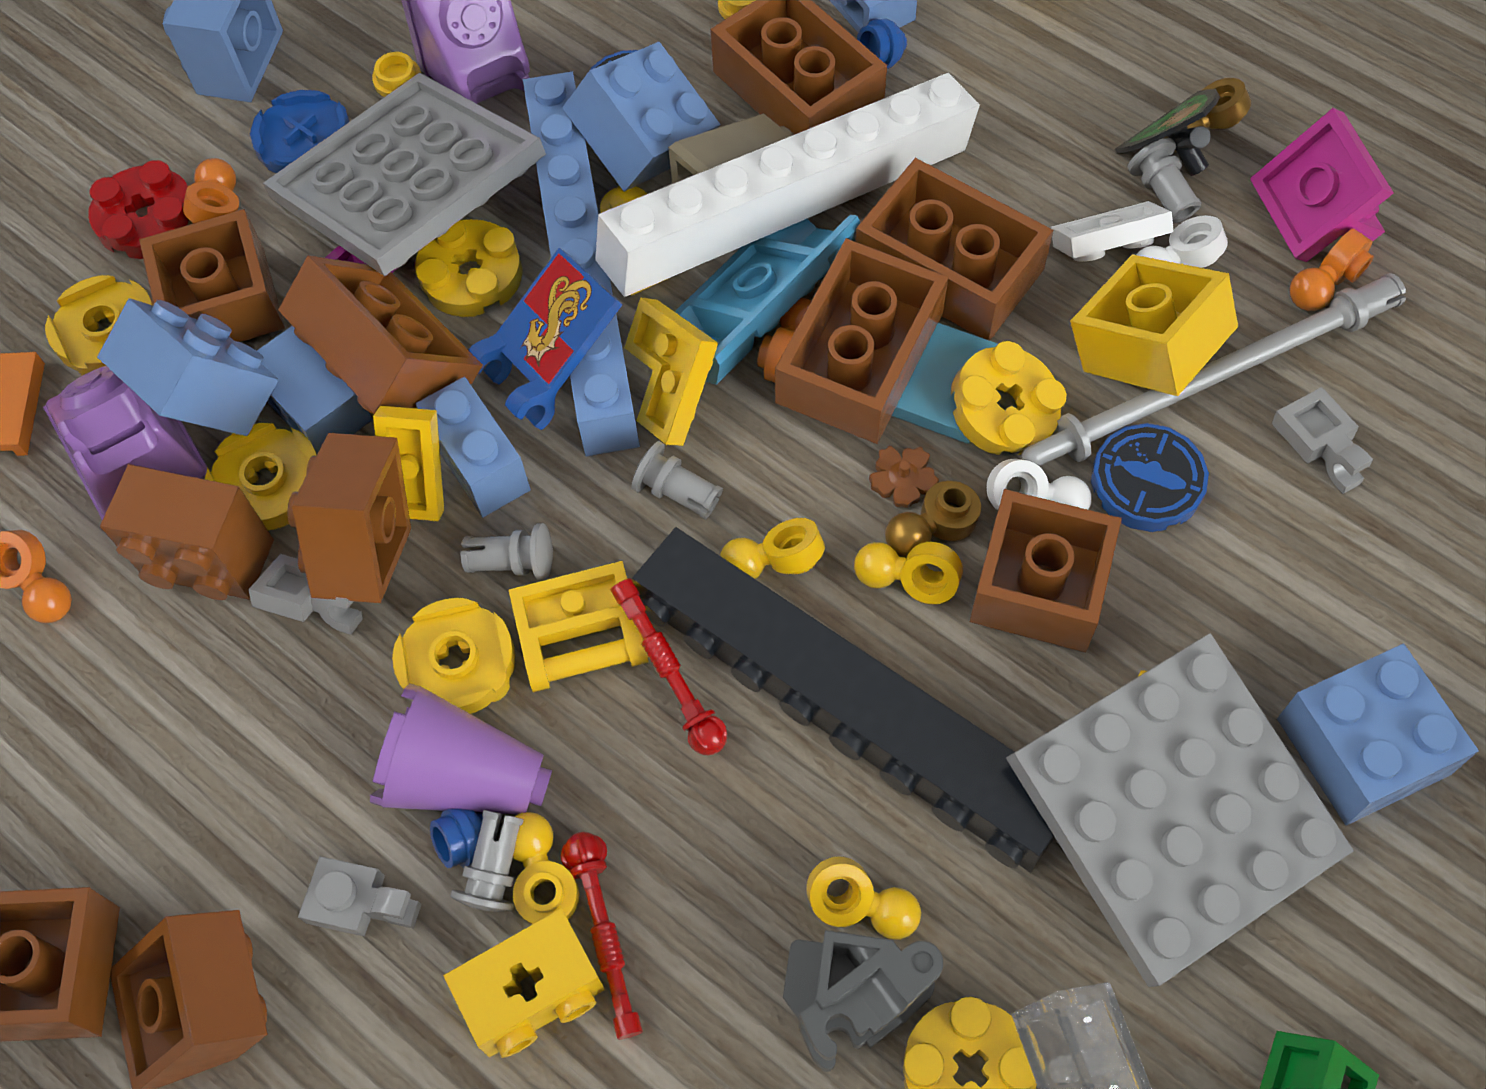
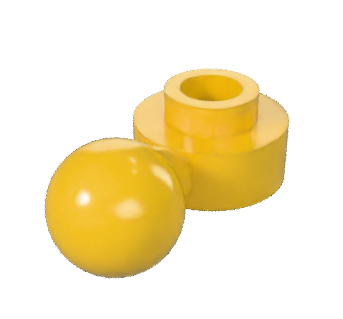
M793 518L772 528L765 536L763 543L758 544L749 538H735L729 541L723 547L720 556L754 579L760 576L764 566L770 564L776 572L782 574H802L812 569L822 557L825 544L814 521L807 518Z
M873 542L862 547L854 560L855 574L864 585L879 589L891 585L895 580H900L905 591L912 598L925 604H941L950 600L957 592L963 575V565L957 553L950 547L937 542H925L915 546L908 553L907 558L899 557L897 552L888 544ZM926 564L935 565L943 571H933Z
M520 813L515 817L524 820L518 831L513 859L523 862L525 869L520 873L514 884L513 901L515 908L522 918L531 924L538 922L561 908L567 919H569L578 906L579 887L572 874L564 866L548 859L547 854L552 847L554 837L552 827L543 816L537 813ZM542 882H551L556 888L554 899L546 905L537 904L534 900L535 888Z
M828 858L820 862L809 875L806 887L808 900L816 916L828 925L847 927L858 923L865 916H868L873 927L880 935L888 939L899 940L910 936L920 923V905L912 893L898 887L887 888L880 893L875 892L872 882L863 867L850 858ZM844 879L848 881V889L843 895L835 897L827 893L828 886L834 880Z

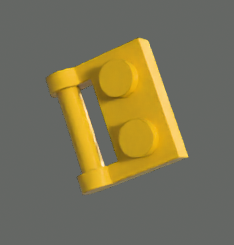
M623 561L509 589L524 662L533 693L551 688L550 682L617 664L630 661L631 667L649 663L647 652H645L644 647L641 645L643 638L633 620L628 619L622 606L618 605L610 591L614 585L627 579ZM618 626L622 628L623 639L546 659L543 657L541 646Z

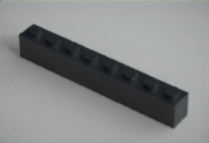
M675 527L632 577V581L640 593L639 597L647 609L645 613L652 623L660 627H664L668 623L684 634V641L697 654L706 659L716 656L732 667V675L746 688L754 692L764 689L780 700L779 705L781 709L794 721L804 726H808L812 722L830 735L829 740L831 744L842 754L853 760H859L862 757L881 770V778L894 790L907 796L913 792L933 806L931 809L933 814L948 827L959 832L966 828L986 842L985 849L1000 863L1014 869L1020 865L1031 873L1055 838L1006 759L1015 751L679 528Z

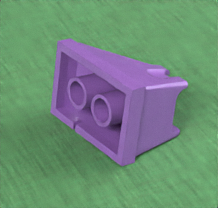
M401 0L417 63L425 76H431L434 81L476 104L509 89L516 88L524 91L523 79L530 78L528 75L530 67L511 0Z
M107 366L95 369L74 380L61 394L49 399L43 407L102 520L128 464L205 479L207 465L183 422L159 416Z

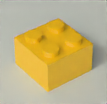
M1134 254L1124 262L1070 320L1083 372L1174 396L1180 395L1238 328L1229 273Z

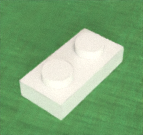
M1147 201L1051 227L1054 230L1052 235L1053 247L1072 257L1075 261L1083 262L1102 258L1105 255V250L1119 246L1124 248L1149 246L1154 243V237L1173 232L1172 212Z

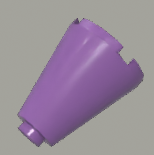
M409 683L405 687L401 697L413 701L411 706L407 707L405 714L398 712L393 714L373 778L374 783L384 785L385 788H380L370 795L371 804L383 808L439 811L467 809L477 813H483V810L500 814L515 815L526 813L529 803L542 806L552 770L541 767L544 757L542 753L421 686Z

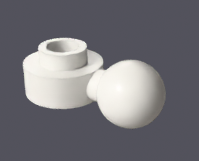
M1208 215L1197 216L1182 222L1173 230L1169 237L1170 246L1166 248L1148 246L1141 249L1136 255L1203 268L1213 264L1224 253L1228 240L1223 225L1218 218Z
M1008 459L1002 461L991 471L987 480V496L990 503L997 510L999 509L1003 490L1007 489V484L1013 477H1018L1021 482L1019 493L1087 510L1091 505V492L1084 481L1074 476H1063L1057 478L1052 483H1048L1045 472L1037 464L1027 460Z

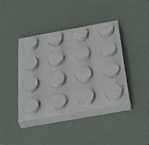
M418 73L263 182V185L273 201L383 276H386L392 270L405 264L412 255L432 240L445 234L452 225L472 210L485 204L492 195L512 180L526 173L528 168L545 156L546 153L539 137L427 76Z
M1211 633L1006 757L1148 987L1162 985L1354 851Z

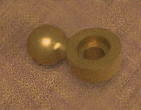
M1223 78L1203 88L1202 90L1216 89L1220 98L1205 117L1187 127L1203 126L1207 129H1227L1238 124L1251 107V100L1244 82L1238 78Z
M957 481L936 483L925 495L921 515L914 512H903L897 514L889 521L885 530L886 543L897 552L898 556L907 558L908 553L915 546L930 542L931 535L948 541L964 539L976 527L981 513L980 499L976 492L964 483ZM946 503H953V504H956V505L959 506V507H958V508L951 507V506H949V505L946 504Z

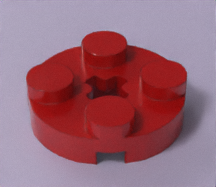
M152 160L142 166L125 169L112 177L100 178L91 185L89 190L92 198L88 210L90 225L106 249L113 253V249L124 251L129 258L143 259L139 239L188 225L189 219L183 212L188 185L180 175L170 170L167 163L160 160ZM149 206L147 208V215L138 217L135 213L138 209Z

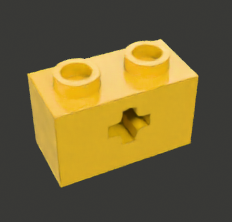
M562 908L443 975L478 1048L489 1058L498 1052L502 1058H506L524 1050L538 1038L535 1033L536 1030L556 1018H559L561 1023H567L582 1016L596 1005L594 996L605 990ZM531 976L536 982L535 991L537 996L527 1002L520 995L522 993L520 981Z

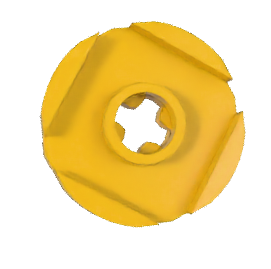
M477 219L459 220L445 234L435 238L420 249L415 261L416 274L421 289L428 296L429 302L441 312L459 317L481 315L485 313L483 307L492 305L498 300L501 306L510 300L520 285L523 273L513 233L505 227ZM470 261H475L481 266L480 268H471L468 274H461L459 267Z
M100 275L82 280L61 294L57 299L60 308L55 313L53 320L48 315L45 333L51 348L66 366L78 371L81 376L106 366L97 356L127 300L131 298L154 306L150 296L139 283L130 280L131 284L117 282L114 276ZM107 318L112 323L107 329L95 332L99 329L97 322L101 319Z
M1004 341L996 347L985 348L975 353L957 372L951 385V394L955 391L954 401L957 408L953 411L957 426L975 446L988 453L1000 455L1003 451L1010 453L1019 452L1017 455H1022L1028 446L1050 437L1058 426L1057 420L1061 417V407L1065 404L1067 395L1063 385L1055 380L1049 369L1039 359L1024 351L1017 343L1011 341ZM997 390L1009 393L1015 399L1017 409L1013 406L1008 407L1006 410L1001 408L997 403L1001 398Z
M257 423L253 425L248 436L232 433L220 443L215 450L218 458L214 462L211 472L207 467L205 480L239 486L269 531L289 524L287 510L290 496L294 491H299L306 477L309 459L313 455L317 456V452L305 435L296 429L291 428V432L286 429H276L273 423ZM267 468L271 473L277 472L276 477L268 484L252 485L259 480L257 474L259 470Z
M449 598L431 603L420 609L412 617L414 623L407 628L403 637L399 634L394 644L393 668L403 690L409 683L421 686L472 714L487 707L491 702L501 700L510 688L509 679L515 667L513 640L503 619L495 612L493 614L489 610L481 608L478 602L466 598ZM454 645H459L462 653H470L469 658L458 668L450 669L448 665H439V660L448 657V648Z
M965 997L955 1002L941 1004L923 1016L908 1038L902 1067L905 1089H1036L1041 1069L1033 1044L1019 1022L996 1005L985 1003L975 997ZM962 1052L969 1058L975 1054L981 1056L985 1061L981 1071L987 1078L986 1083L981 1087L973 1081L967 1082L963 1087L958 1084L953 1077L959 1068L953 1059L955 1055Z

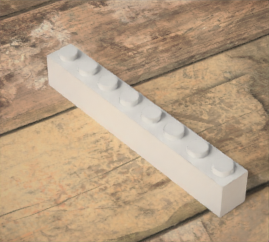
M946 73L598 214L596 262L624 297L891 183L898 179L915 157L932 165L965 151L980 104L949 73Z

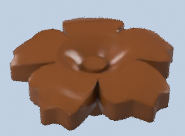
M892 446L879 450V459L876 461L875 466L877 472L869 475L871 490L879 493L882 498H889L893 494V504L896 507L909 508L912 504L918 503L920 501V494L926 495L933 485L939 483V479L934 475V469L926 467L930 454L925 452L922 447L915 449L905 448L902 458Z

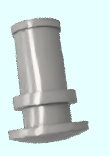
M1164 138L1140 150L1130 160L1127 167L1131 175H1142L1141 181L1145 188H1152L1164 208L1172 212V223H1178L1195 214L1200 209L1202 202L1196 197L1180 172L1182 164L1179 158L1171 156L1176 149L1174 140Z
M657 441L639 462L632 480L631 489L640 492L648 485L652 488V495L659 499L665 495L706 520L719 501L717 497L722 495L723 488L718 485L715 486L681 466L682 460L674 455L669 459L664 457L665 444Z
M544 523L534 525L531 535H528L527 531L522 529L514 530L511 536H465L462 540L461 546L463 548H470V551H460L462 567L466 573L512 570L517 576H526L529 570H532L535 578L539 581L549 578L553 562V546L550 531Z
M483 810V820L471 866H464L462 876L468 878L465 891L452 890L450 896L456 901L478 910L488 912L512 911L514 903L502 899L505 887H512L514 876L508 874L518 831L524 819L505 815L500 838L497 841L496 836L502 814Z

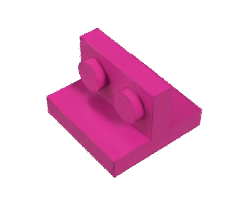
M1335 108L1329 110L1250 178L1295 259L1308 262L1335 239L1345 235L1353 228L1372 240V242L1385 232L1375 214L1379 212V205L1394 194L1347 116L1340 110Z

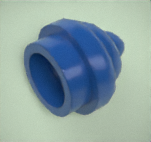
M887 18L872 20L867 26L862 27L857 35V40L887 65V69L893 67L901 59L907 47V39L903 31L900 30L895 22Z
M447 809L442 811L440 818L431 821L430 835L439 859L447 868L457 865L463 868L464 866H471L483 820V813L467 809Z

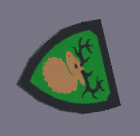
M1206 89L1197 91L1115 148L1116 153L1136 150L1168 136V138L1174 140L1176 144L1175 150L1190 176L1202 172L1209 164L1200 148L1208 145L1211 135L1206 127L1188 128L1187 126L1205 117L1212 110L1220 98L1217 90Z

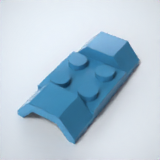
M849 215L834 231L816 228L808 219H805L742 246L675 311L718 342L713 364L705 382L717 385L752 350L755 336L762 337L766 332L775 328L780 318L801 297L810 293L818 280H822L825 277L844 240L847 238L855 241L856 228L861 223L858 216Z

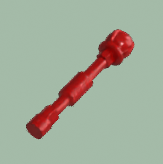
M627 578L617 583L610 589L618 605L622 606L628 619L633 620L643 638L641 645L644 647L645 652H647L650 661L656 668L657 673H659L660 678L667 679L683 707L681 711L687 722L683 725L682 729L684 732L688 731L687 737L690 747L702 755L710 756L717 754L724 748L727 741V729L724 722L714 716L716 714L714 709L705 711L699 699L694 698L679 672L681 664L675 657L674 652H672L671 647H669V643L666 641L663 633L657 632L645 613L647 609L640 599V593L632 579Z
M578 832L567 840L561 850L560 858L563 866L570 870L569 872L574 879H582L594 924L590 932L600 972L606 973L616 1017L612 1020L617 1040L627 1039L639 1035L643 1031L638 1012H633L622 973L625 961L615 923L609 921L598 874L607 868L604 861L607 857V846L603 839L589 832Z

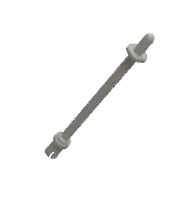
M1387 273L1356 290L1345 288L1336 292L1329 308L1206 364L1179 396L1150 390L1082 422L1074 415L1067 413L1057 420L1058 433L1028 446L1022 453V460L1031 461L1040 466L1068 453L1075 461H1084L1091 455L1090 442L1337 327L1348 332H1354L1365 327L1369 318L1404 304L1406 297L1400 295L1406 293L1404 284L1395 274Z

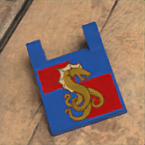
M558 248L497 333L475 343L468 350L483 364L478 374L483 370L497 384H501L508 377L512 369V363L530 382L516 388L507 398L505 406L516 418L522 420L526 416L536 428L542 430L550 423L554 416L557 392L623 304L567 252Z

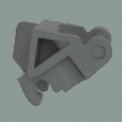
M825 930L823 943L801 939L793 941L789 950L783 999L798 1018L799 1031L816 1065L825 1072H829L835 1067L837 1045L828 1036L832 1031L839 1030L846 1033L855 1049H859L865 1044L871 1049L888 1034L904 1025L931 998L935 988V981L939 978L943 969V957L940 950L927 941L914 942L901 951L893 940Z

